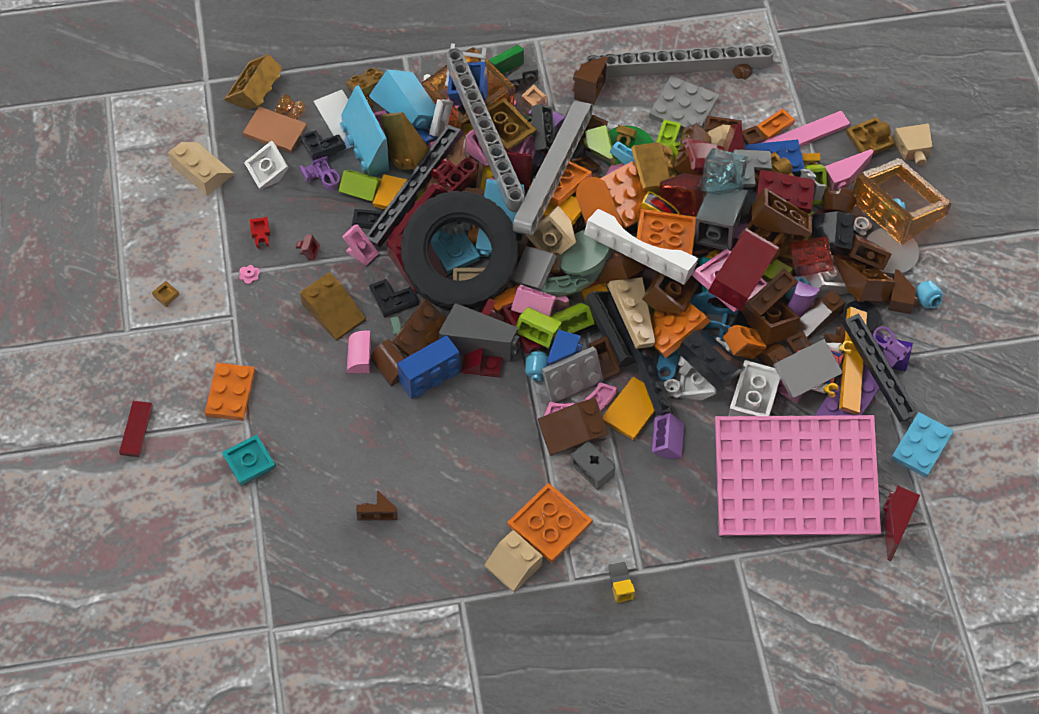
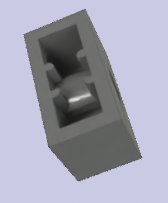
M589 441L571 454L570 464L596 490L614 477L615 464L609 458L606 459L602 455L601 450Z

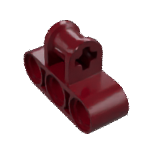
M444 158L436 169L431 170V174L439 182L437 185L444 186L447 190L446 193L450 191L462 192L476 179L477 163L473 158H465L455 166Z

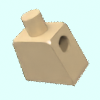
M929 124L896 128L893 140L896 142L895 145L903 159L906 161L915 160L917 166L926 164V158L930 156L932 150Z

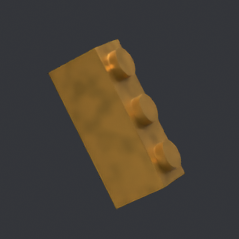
M269 54L249 61L224 100L248 110L254 107L258 108L262 105L264 96L271 91L272 84L279 79V73L283 68Z
M657 142L631 147L640 181L645 191H650L667 202L683 191L682 180L674 168L673 151L669 146H664Z

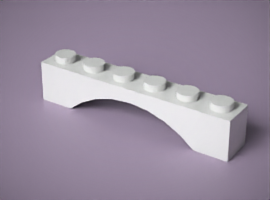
M597 209L587 221L584 235L682 284H685L694 272L698 258L682 250L663 249L644 243L625 231L614 216L600 209Z

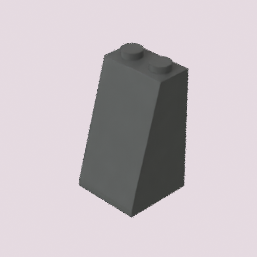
M714 183L710 184L696 217L694 244L722 250L729 249L731 251L746 205L747 190Z
M456 303L439 332V339L447 335L458 349L459 356L463 357L465 354L483 348V355L502 357V361L510 362L513 356H517L520 349L518 345L520 340L518 327Z

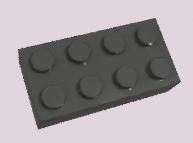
M538 104L531 106L532 125L537 130L533 134L535 140L534 147L536 151L548 153L555 139L553 110L550 106Z

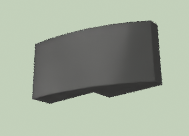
M537 64L521 68L505 78V92L523 89V83L537 81Z

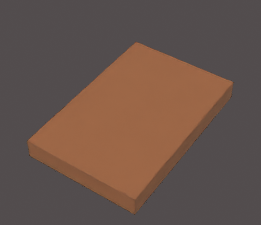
M258 107L243 131V137L266 145L273 141L277 149L292 153L300 140V136L305 132L307 123Z

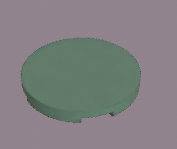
M585 230L574 234L576 243L561 254L560 268L567 275H589L606 263L605 260L612 251V248L584 235Z

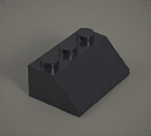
M704 328L695 330L681 342L677 351L719 392L746 368Z

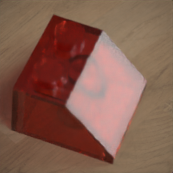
M683 173L660 182V197L676 208L679 215L697 217L703 203L702 176Z
M828 235L790 243L796 277L834 270Z

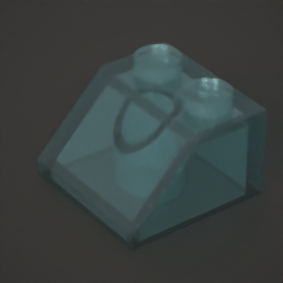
M712 148L705 158L701 190L718 195L742 191L748 157Z

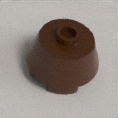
M830 187L825 188L822 197L823 211L825 213L842 212L851 214L858 203L856 200L857 195H853V191L845 188H839V190L831 191Z

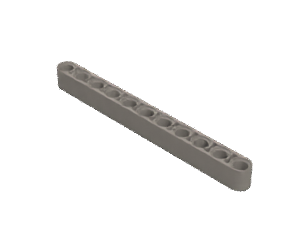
M769 44L603 53L588 55L585 63L604 56L608 57L606 77L732 70L739 64H748L751 68H766L772 65L775 50Z
M452 48L447 52L448 71L505 204L510 211L518 212L524 200L521 185L463 52L458 48Z
M579 101L573 102L514 218V232L534 234L591 119L593 104Z

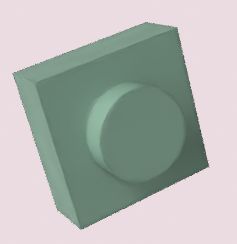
M398 316L390 318L394 337L404 325L399 323Z

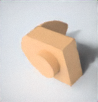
M534 84L521 96V99L530 108L538 104L547 105V95H544Z

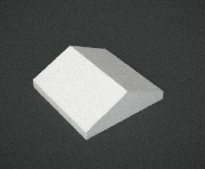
M270 141L244 162L259 189H264L280 182L289 168L273 141Z
M691 367L687 375L681 374L680 382L682 387L680 388V398L704 400L716 394V389L694 368Z

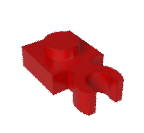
M268 217L250 219L252 239L255 238L256 248L259 249L260 242H265L266 247H269L270 244L267 236L271 235Z

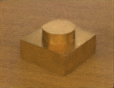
M165 281L152 292V295L167 307L179 296V291Z

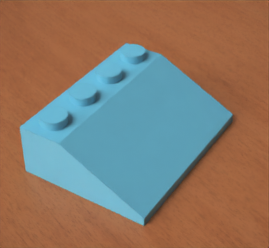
M359 85L355 86L341 114L342 122H340V127L343 133H347V141L350 146L353 145L354 155L356 159H360L362 171L366 172L367 175L377 176L389 171L387 138Z

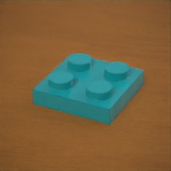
M257 434L222 452L223 458L240 486L276 468L275 463Z

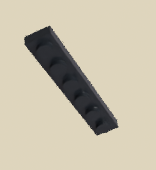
M858 313L842 321L843 327L898 421L901 423L916 415L918 412L860 314Z

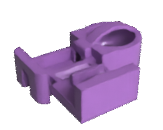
M327 156L314 160L313 165L303 168L302 165L299 166L300 172L307 183L311 182V179L315 177L318 179L320 176L325 189L332 191L339 188L341 183L340 176L335 168L331 169L329 167ZM330 178L332 184L326 183L325 180Z
M881 326L874 331L873 338L883 348L888 347L886 350H883V355L892 368L898 361L897 358L900 357L899 360H902L911 350V347L907 348L894 338L896 335L889 328ZM879 329L887 330L890 334V339L881 333ZM875 333L887 341V343L878 342Z

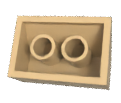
M181 142L168 152L171 165L206 196L234 176V173L198 142Z

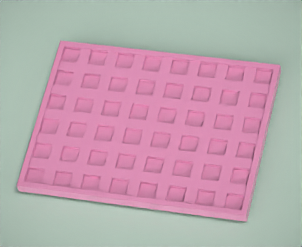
M874 415L715 416L719 536L881 534Z

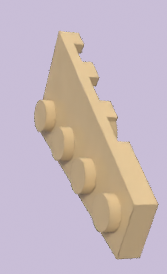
M632 278L610 281L607 286L635 348L652 347L655 343L648 304L642 300L645 294L643 279Z

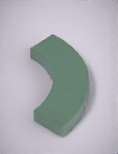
M604 265L597 271L585 276L547 277L541 292L556 297L577 293L590 286L599 278Z

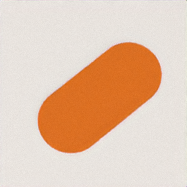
M597 177L584 179L577 187L576 198L586 224L594 212L600 209L614 216L623 228L607 184Z

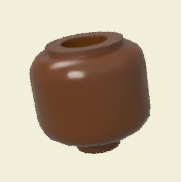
M739 64L734 67L733 74L737 79L746 80L752 74V69L748 64Z

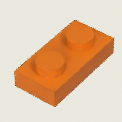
M781 109L758 124L757 127L765 139L768 140L792 126L795 119L787 111Z

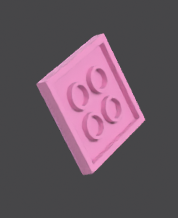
M729 249L724 250L694 270L692 276L709 289L731 251ZM761 278L747 302L768 283ZM721 300L733 312L738 310L730 304L726 303L725 301Z

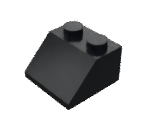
M842 212L812 215V234L809 241V250L831 255H847L852 250L855 215Z

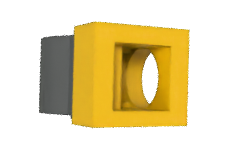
M626 562L609 564L610 582L616 603L634 600L635 590L630 580Z

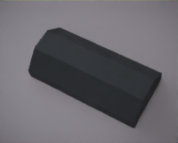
M590 292L585 298V303L589 306L592 317L602 336L608 337L618 366H628L635 363L636 361L609 292Z

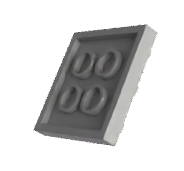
M670 76L651 109L649 118L662 123L664 119L681 123L680 130L682 131L688 125L692 126L696 122L703 127L706 117L710 115L719 99V94Z

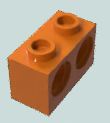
M734 325L723 336L730 350L736 356L754 359L767 348L756 329Z

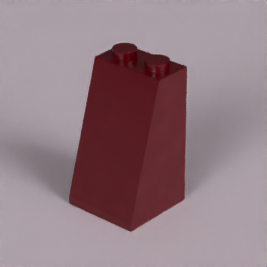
M746 228L712 282L708 292L741 311L779 247Z

